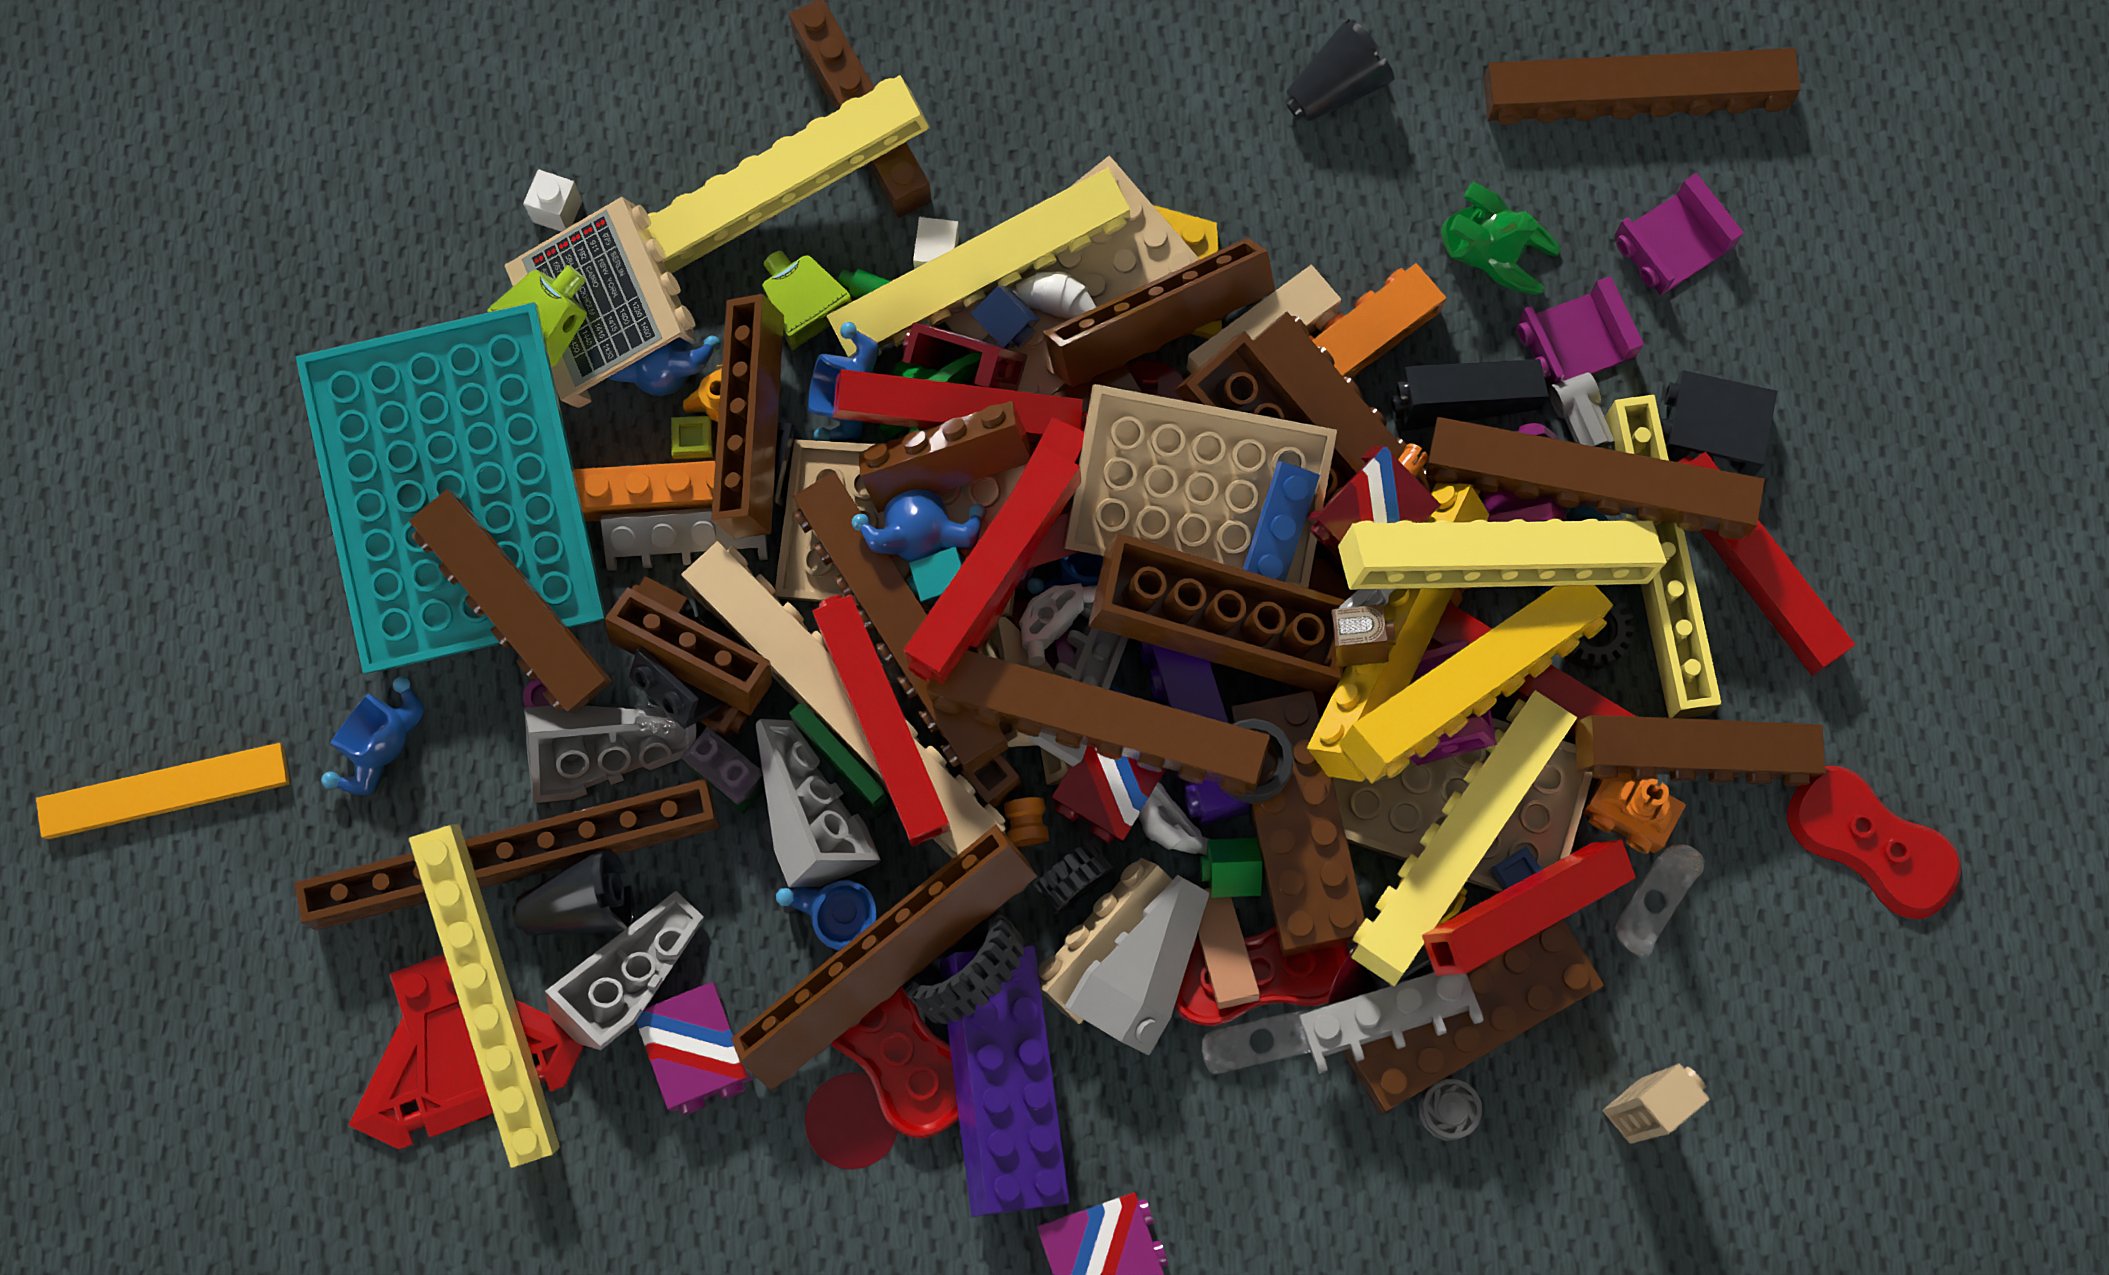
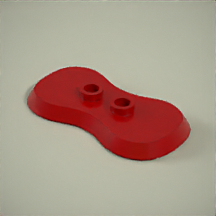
M1825 766V774L1810 778V784L1798 786L1788 806L1787 822L1793 837L1804 849L1817 856L1843 863L1856 871L1865 879L1878 899L1897 915L1911 919L1928 918L1937 913L1949 901L1961 878L1962 864L1956 848L1943 834L1932 828L1906 821L1891 812L1859 774L1844 767Z
M1276 925L1261 934L1244 937V943L1259 990V1000L1218 1009L1198 936H1196L1174 1007L1189 1022L1198 1025L1217 1026L1230 1022L1254 1007L1264 1004L1289 1003L1302 1006L1328 1003L1335 977L1349 955L1348 947L1344 945L1282 957Z
M902 986L888 1000L882 1001L867 1013L856 1026L849 1028L830 1043L835 1049L856 1061L866 1071L874 1084L885 1118L902 1134L912 1138L923 1139L941 1133L959 1120L950 1045L939 1039L927 1028L918 1013L917 1007L903 991Z

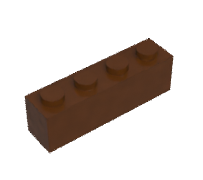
M1009 401L1000 405L988 406L983 411L962 418H952L944 424L923 431H913L905 437L885 444L872 445L867 450L859 452L860 478L877 512L880 513L885 511L886 505L895 496L903 492L918 489L929 490L937 494L1027 464L1031 458V452L1025 428L1013 401Z
M628 587L605 617L610 643L635 655L638 648L643 646L675 677L748 715L752 714L772 684L770 660Z

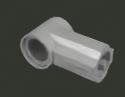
M1587 372L1549 386V396L1554 410L1559 418H1565L1575 443L1599 448H1607L1614 443L1613 435L1599 406L1601 398L1597 383L1590 373Z

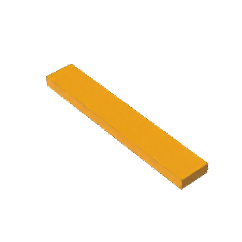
M281 743L271 744L37 797L36 803L41 838L46 840L290 785L284 745Z

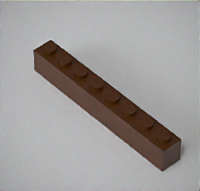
M1795 48L1489 62L1483 78L1487 121H1499V123L1506 125L1514 124L1524 119H1537L1539 122L1548 123L1566 117H1575L1579 121H1588L1597 116L1613 115L1616 119H1627L1635 114H1651L1654 117H1666L1674 112L1704 115L1714 110H1727L1729 113L1738 114L1756 108H1766L1769 112H1778L1791 107L1801 91Z
M1437 417L1425 473L1427 476L1434 477L1433 479L1439 483L1474 484V488L1483 492H1497L1500 489L1514 492L1516 497L1525 500H1537L1539 497L1555 500V503L1562 507L1577 508L1579 505L1594 507L1598 513L1603 515L1616 516L1620 513L1635 515L1639 521H1653L1654 524L1667 521L1677 523L1680 529L1686 531H1701L1702 528L1719 531L1718 534L1728 539L1749 537L1756 528L1765 481L1763 478L1441 417Z
M835 471L795 494L793 499L798 507V510L793 512L795 519L804 533L810 530L813 531L819 541L813 547L825 566L833 563L840 575L836 576L834 580L845 597L852 595L861 607L858 611L867 632L875 629L882 641L876 644L888 666L896 662L903 673L897 680L908 698L912 699L917 696L925 709L918 713L931 734L937 730L941 733L946 743L940 746L951 766L954 768L960 764L965 773L968 774L1009 748L1007 740L998 725L983 723L974 718L975 713L961 709L958 714L937 709L934 706L935 702L931 701L926 691L929 682L920 679L908 669L910 664L907 662L904 648L927 615L889 555L871 551L861 532L853 529V517L862 513Z
M966 650L944 684L931 678L926 689L931 701L935 702L934 706L944 712L958 714L961 709L975 713L974 718L986 724L999 725V722L1003 721L1016 725V731L1028 736L1039 737L1040 732L1055 736L1057 743L1070 748L1078 749L1081 744L1097 748V754L1109 759L1121 760L1122 756L1138 760L1137 765L1147 770L1161 772L1164 767L1178 771V776L1189 782L1202 784L1204 779L1220 783V789L1235 795H1245L1246 791L1256 793L1270 746V735L969 650Z
M994 825L735 1034L731 1040L740 1062L770 1091L783 1081L790 1079L800 1067L815 1055L825 1051L831 1042L849 1028L856 1026L867 1013L882 1001L888 1000L898 988L913 976L923 972L929 963L948 948L955 946L976 925L990 918L995 910L1015 894L1022 892L1037 877L1024 855L1001 829Z

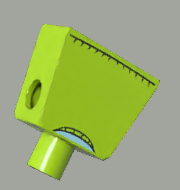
M777 251L764 261L765 268L772 276L762 284L765 297L784 315L783 334L792 350L829 327L831 324L827 315L852 302L848 291L808 255L791 263L783 251Z
M569 265L565 267L555 280L538 270H533L492 304L487 311L493 312L535 302L540 313L550 363L554 367L586 318V310L573 298L586 282V279Z

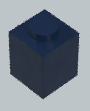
M998 285L971 313L1002 348H1014L1015 346L1021 348L1035 335L1036 331L1033 327L1040 321L1009 286Z

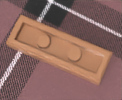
M1209 894L1197 936L1218 1009L1258 1001L1259 990L1232 898H1211V894Z

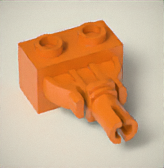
M1618 773L1617 778L1600 779L1582 813L1590 817L1589 823L1597 829L1607 833H1611L1613 830L1626 837V844L1634 850L1645 854L1651 851L1655 854L1666 844L1686 804L1669 795L1668 787L1664 783L1656 786L1659 780H1632L1631 773Z

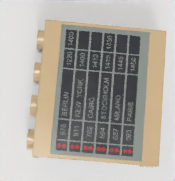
M624 197L618 198L504 265L513 286L533 270H538L555 280L567 265L574 268L586 279V282L573 296L586 310V318L558 363L554 367L551 366L560 400L577 408L592 402L587 390L588 388L676 338L680 337L691 344L698 342L692 330L695 327V321L689 310L682 306L677 295L680 293L679 284L670 272H667L662 261L666 259L665 252L660 243L655 238H652L648 229L651 225V220L647 212L641 205L636 206Z

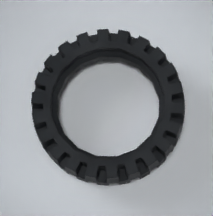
M996 909L990 918L981 921L965 934L955 946L948 948L929 963L923 972L916 974L902 986L903 991L914 1005L932 1022L938 1023L939 1021L941 1024H947L950 1019L953 1022L962 1019L963 1013L967 1016L975 1013L978 1004L984 1007L990 1002L988 996L992 993L997 996L1002 990L1000 984L1010 981L1013 977L1010 970L1018 969L1021 961L1018 958L1023 956L1024 948L1022 947L1024 939L1010 920L999 909ZM980 945H983L975 958L953 977L942 982L939 961L953 953L973 951Z

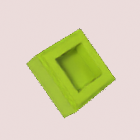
M710 416L671 418L673 459L713 457V424Z

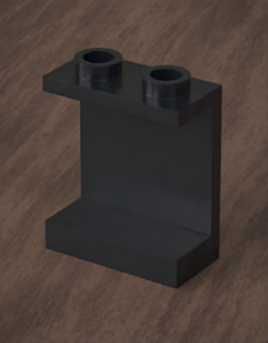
M1683 370L1675 383L1669 382L1664 397V405L1670 406L1668 419L1663 418L1661 421L1668 457L1675 448L1701 454L1706 452L1710 456L1741 462L1739 473L1755 476L1765 465L1777 391Z
M709 610L696 617V623L751 650ZM643 646L636 650L629 678L633 680L640 690L650 696L667 716L673 718L684 730L727 705V703L675 677Z

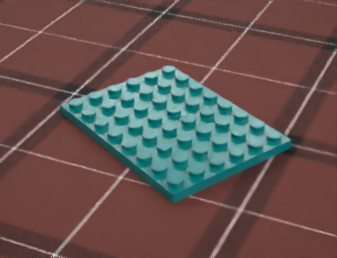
M535 302L295 356L363 674H372L501 644L490 630L495 625L486 614H483L481 617L478 616L464 598L469 593L459 582L453 585L439 570L438 566L443 563L433 550L429 554L426 553L412 537L416 530L409 520L446 489L460 497L568 628L605 620L606 613L538 305Z

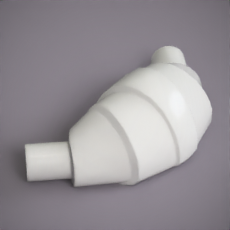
M1037 272L1035 275L1015 284L1016 289L1012 290L1028 308L1041 310L1043 313L1059 318L1063 317L1068 320L1096 308L1088 293V288L1065 272Z
M1081 583L1064 586L1054 585L1029 601L1019 621V626L1021 628L1022 647L1028 652L1030 665L1040 666L1045 663L1044 649L1048 648L1054 640L1059 639L1068 630L1076 617L1084 610V603L1094 602L1097 585L1082 587Z
M1157 783L1138 815L1145 835L1168 850L1176 849L1192 854L1201 853L1207 856V840L1210 839L1201 835V831L1186 817V814L1171 799L1164 787Z

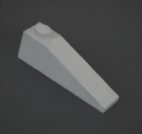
M552 705L525 708L526 743L533 803L579 798L588 794L586 788L606 780H609L611 785L624 781L622 774L640 767L653 770L692 755L693 750L696 748V723L684 730L673 718L667 716L663 711L585 705L576 713L566 712L564 708L561 711H557Z
M760 719L756 723L774 852L788 887H822L876 865L880 858L866 824L858 813L851 816L839 799L843 792L835 782L830 785L819 771L817 766L820 759L793 721Z
M1177 875L1144 909L1143 920L1129 934L1123 931L1114 942L1117 947L1101 963L1095 960L1087 968L1066 1003L1065 1008L1120 1042L1150 1055L1171 1019L1210 893Z
M675 891L545 991L550 1017L576 1043L602 1050L636 1022L704 921L703 916Z

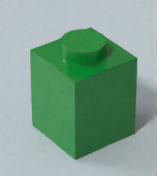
M1257 837L1207 840V856L1200 857L1201 882L1208 881L1211 898L1261 896L1263 861Z

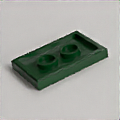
M804 703L798 704L789 712L795 726L810 745L814 746V749L878 818L889 810V803L884 790Z

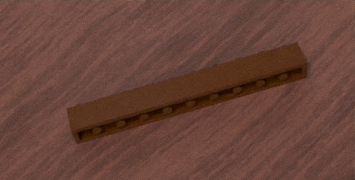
M706 779L464 840L479 888L482 889L569 867L597 851L611 849L614 853L620 854L719 829L721 826L712 788ZM413 852L294 882L301 923L315 931L428 902Z

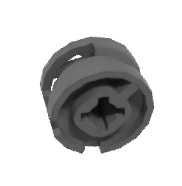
M1444 1079L1430 1086L1422 1095L1418 1106L1419 1118L1423 1127L1433 1137L1443 1141L1458 1140L1471 1134L1479 1125L1482 1116V1102L1477 1092L1468 1083L1458 1079Z

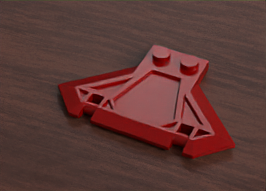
M445 954L389 974L403 1017L348 1125L397 1149L414 1145L411 1131L424 1126L429 1138L494 1114ZM514 999L532 1057L537 1055L540 1062L539 1065L535 1066L539 1081L546 1080L551 1092L565 1087L584 1045L576 1043L550 1015ZM417 1101L419 1111L405 1115L403 1106Z

